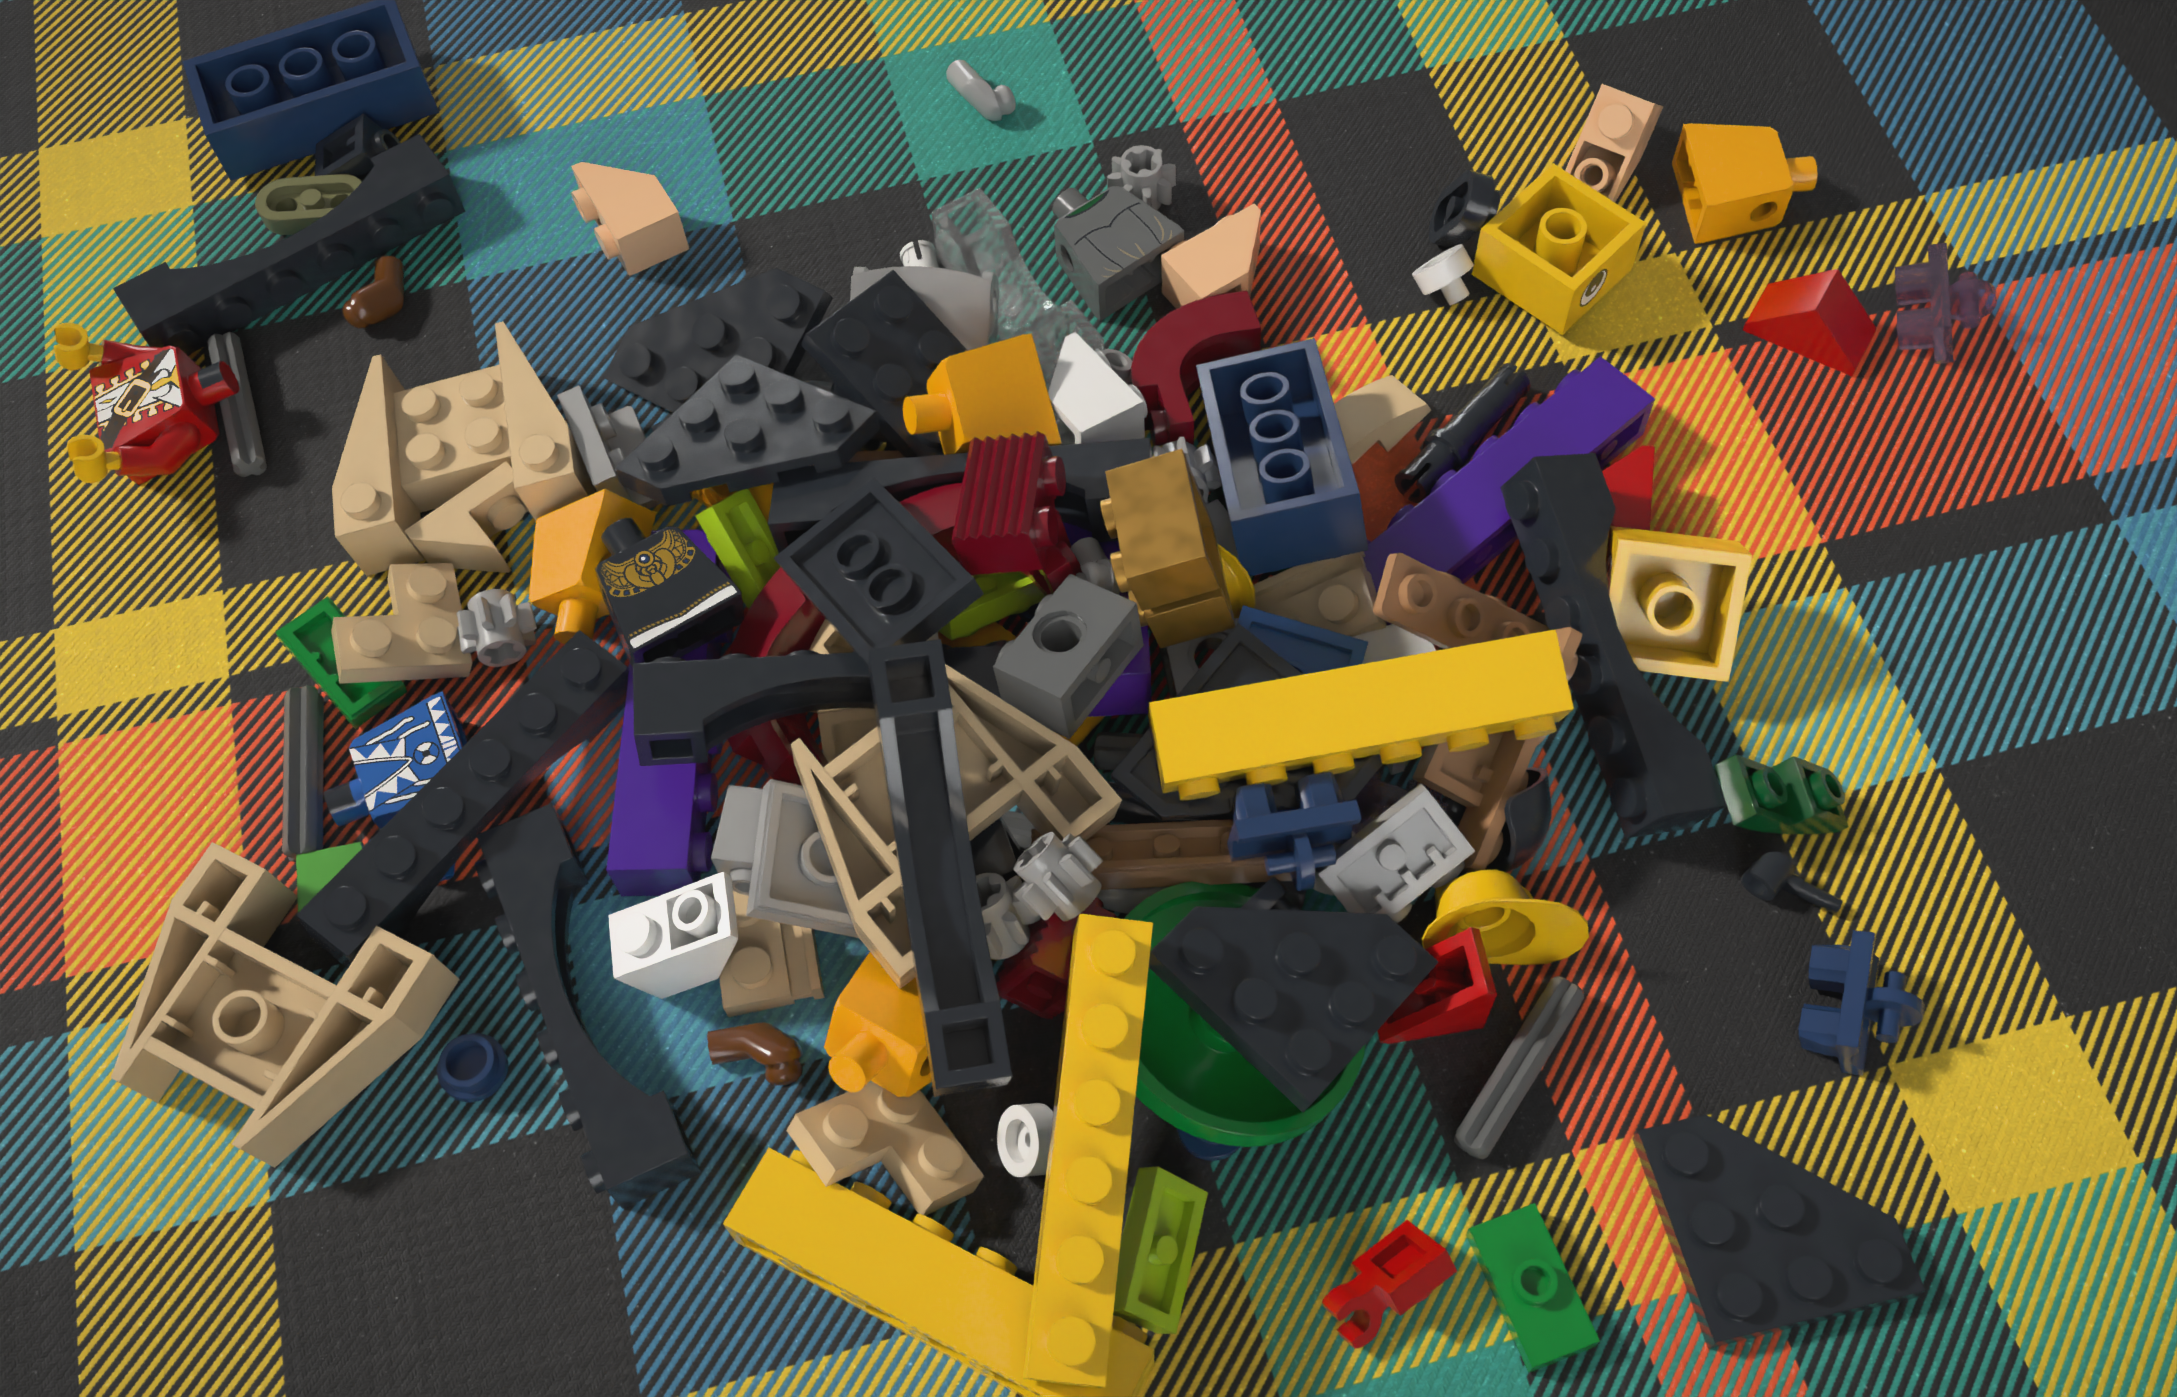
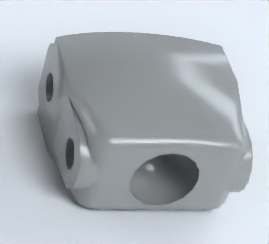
M903 266L869 270L866 267H854L853 275L851 276L850 301L891 270H894L968 351L996 343L1000 291L998 276L994 272H983L982 277L961 271L936 267Z

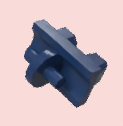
M1332 772L1307 775L1297 780L1294 791L1299 809L1277 812L1271 784L1258 783L1237 788L1233 797L1234 824L1227 840L1231 862L1265 856L1264 862L1268 876L1290 872L1293 884L1298 891L1314 888L1315 868L1336 864V852L1333 845L1345 843L1351 839L1352 825L1360 823L1362 819L1357 800L1344 802L1343 795Z
M1853 930L1851 946L1812 945L1808 976L1810 989L1843 993L1841 1008L1804 1004L1799 1024V1040L1803 1049L1838 1057L1841 1073L1863 1076L1871 1020L1878 1023L1876 1031L1877 1040L1885 1043H1896L1900 1026H1914L1921 1023L1923 1019L1925 1004L1916 995L1905 991L1907 979L1905 974L1897 971H1888L1884 975L1883 987H1876L1880 962L1879 957L1874 955L1876 940L1874 932Z

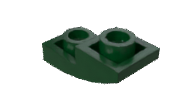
M1737 754L1714 765L1733 825L1779 834L1837 833L1849 827L1841 804L1845 802L1843 788L1836 776L1827 768L1795 756L1773 767H1769Z

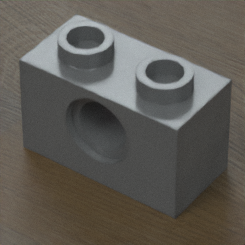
M1069 574L1053 594H1049L1042 599L1035 611L1034 618L1015 640L1007 642L1001 649L993 666L1001 699L1053 732L1070 739L1144 645L1137 603Z

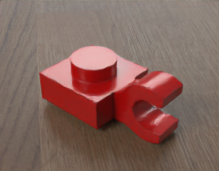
M1406 1220L1351 1262L1358 1276L1348 1283L1333 1288L1324 1297L1322 1304L1339 1321H1342L1354 1311L1353 1316L1343 1323L1337 1331L1354 1349H1358L1368 1344L1377 1335L1381 1327L1383 1313L1388 1306L1400 1316L1403 1315L1415 1304L1426 1299L1434 1289L1455 1274L1457 1269L1444 1247L1410 1221Z

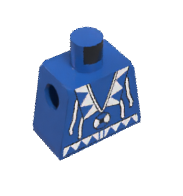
M443 691L430 696L352 741L349 750L358 778L324 792L330 814L339 827L371 815L373 821L381 830L468 742L463 724Z

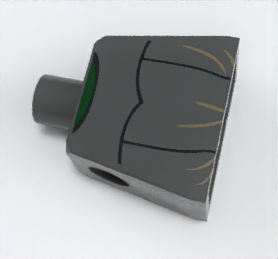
M1111 186L1090 200L1076 188H1069L1063 191L1053 204L1052 211L1059 218L1054 225L1057 260L1099 321H1102L1161 283V255L1168 252L1177 243L1184 241V230L1178 224L1121 186Z

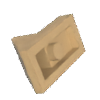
M505 461L404 532L428 563H453L455 569L509 573L511 571L510 567L489 538L501 530L515 526L523 518L524 514L528 512V509L514 489L512 467Z

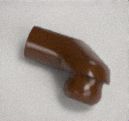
M385 256L376 260L375 282L354 292L351 295V299L343 306L344 317L350 325L358 329L366 328L370 324H378L396 315L402 309L404 304V265L402 261L393 256Z
M760 1022L708 1031L707 1033L709 1055L713 1065L752 1058L759 1064L765 1065L766 1080L774 1086L794 1083L802 1076L803 1069L799 1058L803 1055L799 1042L772 1024Z

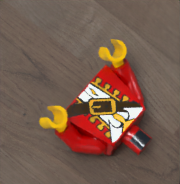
M70 322L61 323L54 329L56 342L60 344L53 346L55 359L63 368L79 370L84 368L90 361L99 362V366L89 370L99 438L92 435H78L72 437L67 442L69 460L73 462L74 473L81 481L96 483L106 477L108 470H115L118 476H127L137 485H140L157 475L175 473L192 454L216 440L219 435V427L214 403L233 396L240 391L235 374L224 361H219L201 369L179 347L138 346L104 339L102 344L99 345L89 343L87 331L78 324Z

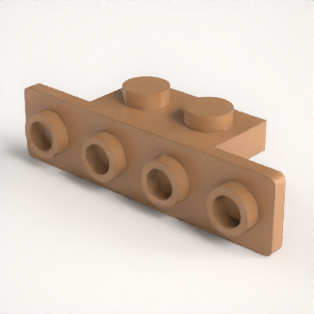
M1394 553L1388 556L1373 608L1375 616L1443 649L1550 630L1549 627L1508 607L1507 603L1503 600L1482 594L1462 584V581L1456 576L1437 571L1403 553Z
M1572 627L1556 629L1567 681L1572 677L1577 667L1578 656L1576 650L1582 638V633ZM1514 730L1489 734V744L1465 751L1449 752L1447 742L1425 747L1412 778L1466 807L1458 829L1475 852L1464 860L1465 867L1461 873L1485 870L1486 866L1498 855L1503 843V833L1501 830L1506 820L1504 813L1505 804L1511 796L1526 789L1528 784V773L1526 770L1536 746L1547 735L1516 740Z

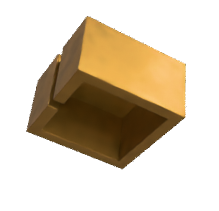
M1181 448L1105 471L1110 498L1100 501L1101 511L1108 534L1111 539L1118 538L1120 549L1119 552L1110 555L1111 564L1121 593L1128 591L1129 600L1137 603L1140 626L1149 625L1160 649L1234 628L1236 624L1213 522L1183 449Z

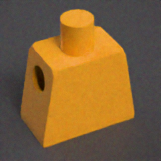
M1683 124L1672 161L1694 244L1775 227L1782 222L1792 193L1812 191L1817 183V164L1814 157L1785 158L1778 132L1771 127Z
M1032 333L1022 334L945 358L927 380L928 394L906 397L903 403V417L908 432L913 435L938 431L944 455L968 453L970 441L974 437L983 441L986 436L996 439L999 434L1008 438L1012 433L1021 437L1024 432L1033 436L1039 431L1045 434L1049 446L1062 444Z
M603 489L537 518L529 600L533 606L558 616L554 638L557 641L566 644L579 630L593 640L596 619L609 615L595 570L600 562L612 556L601 540V536L606 528L620 519L632 518L647 538L652 532L655 512L607 489Z
M869 952L839 995L834 1006L824 1045L828 1056L832 1057L829 1061V1073L840 1088L848 1092H858L872 1081L897 1097H910L932 1082L916 977L900 989L871 952Z

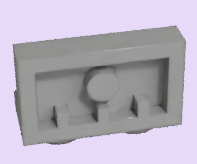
M580 386L558 394V399L596 491L599 492L607 489L647 509L661 504L622 486L615 467L646 439L634 409L631 406H626L608 414L602 403L591 406Z
M1420 783L1336 849L1335 865L1315 868V871L1348 912L1387 914L1393 921L1398 923L1411 910L1412 904L1410 902L1429 887L1438 888L1456 878L1465 867L1464 860L1473 854L1475 850L1430 792Z

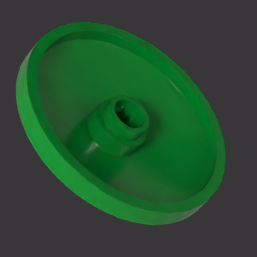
M1194 881L1184 882L1167 887L1149 896L1132 909L1124 919L1153 923L1151 951L1195 906L1241 908L1259 888L1241 883L1210 885ZM1148 968L1136 1097L1157 1116L1192 1136L1228 1146L1255 1147L1277 1144L1307 1132L1321 1122L1338 1105L1352 1087L1360 1071L1366 1044L1318 1098L1302 1112Z

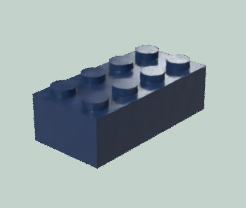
M373 0L182 61L205 136L230 181L315 154L316 143L361 114H365L381 128L388 130L439 113L413 42L395 0Z
M1315 338L1196 365L1238 560L1249 576L1367 551L1368 543L1360 492Z

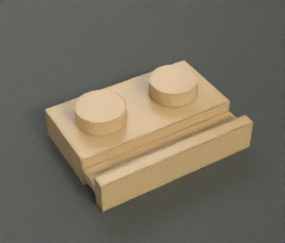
M1364 551L1295 566L1253 585L1256 601L1254 608L1351 637L1383 629L1387 626L1385 620L1375 616L1373 612L1377 593L1371 574L1365 566L1363 559L1365 557Z
M733 891L738 941L719 976L723 1009L727 1016L733 1017L795 1004L794 1000L812 996L815 1000L825 998L814 929L746 916L749 896Z

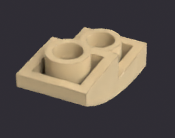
M1393 375L1361 387L1334 404L1351 464H1354L1376 442L1388 452L1432 411L1427 403Z

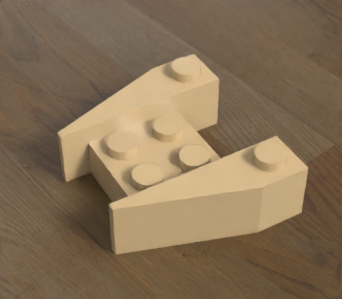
M503 321L495 323L499 365L405 390L383 356L380 354L372 357L332 486L335 537L366 576L387 571L390 564H413L424 561V557L404 531L421 520V512L440 507L505 461L512 467L514 489L535 521L539 517L595 493V487L572 431Z
M945 664L970 841L1015 805L1018 806L1042 836L1053 832L1061 841L1070 833L1075 838L1081 836L1086 841L1115 817L1122 799L1076 745ZM874 728L824 767L801 739L798 738L791 744L794 763L855 932L901 989L916 976L878 728Z
M212 842L171 900L111 1078L158 1103L178 1072L182 1070L250 1107L254 1111L232 1145L275 1168L424 1036L458 983L459 978L433 954L378 926L374 928L337 985L264 948V946L298 896L266 869Z

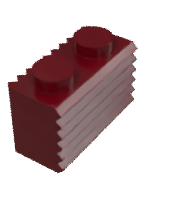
M1037 431L1032 436L1024 432L1019 437L1012 433L1008 438L999 434L996 439L986 436L983 441L976 437L970 441L952 536V544L961 564L970 575L1046 569V549L1049 546H1056L1059 535L1054 499H1056V496H1063L1065 493L1066 473L1062 458L1060 456H1053L1045 434Z
M1098 897L1080 913L1118 918L1114 913L1103 908L1104 904ZM1054 912L1045 921L1040 917V920L1027 924L1030 929L1029 942L1020 952L1003 961L1005 968L998 973L1000 980L996 985L999 997L1050 1020L1065 1010L1073 934L1079 915L1071 920L1062 921Z

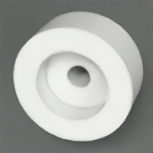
M1460 244L1432 258L1416 269L1412 276L1423 295L1441 289L1449 305H1453L1470 294L1461 276L1468 272L1474 264L1463 244Z
M1042 1103L1012 1105L1001 1116L997 1131L998 1151L1004 1167L1015 1177L1046 1175L1053 1111L1047 1105Z

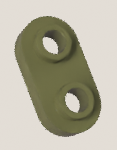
M348 174L282 178L268 183L259 191L255 200V207L265 226L271 232L280 235H292L308 227L338 206L362 181Z

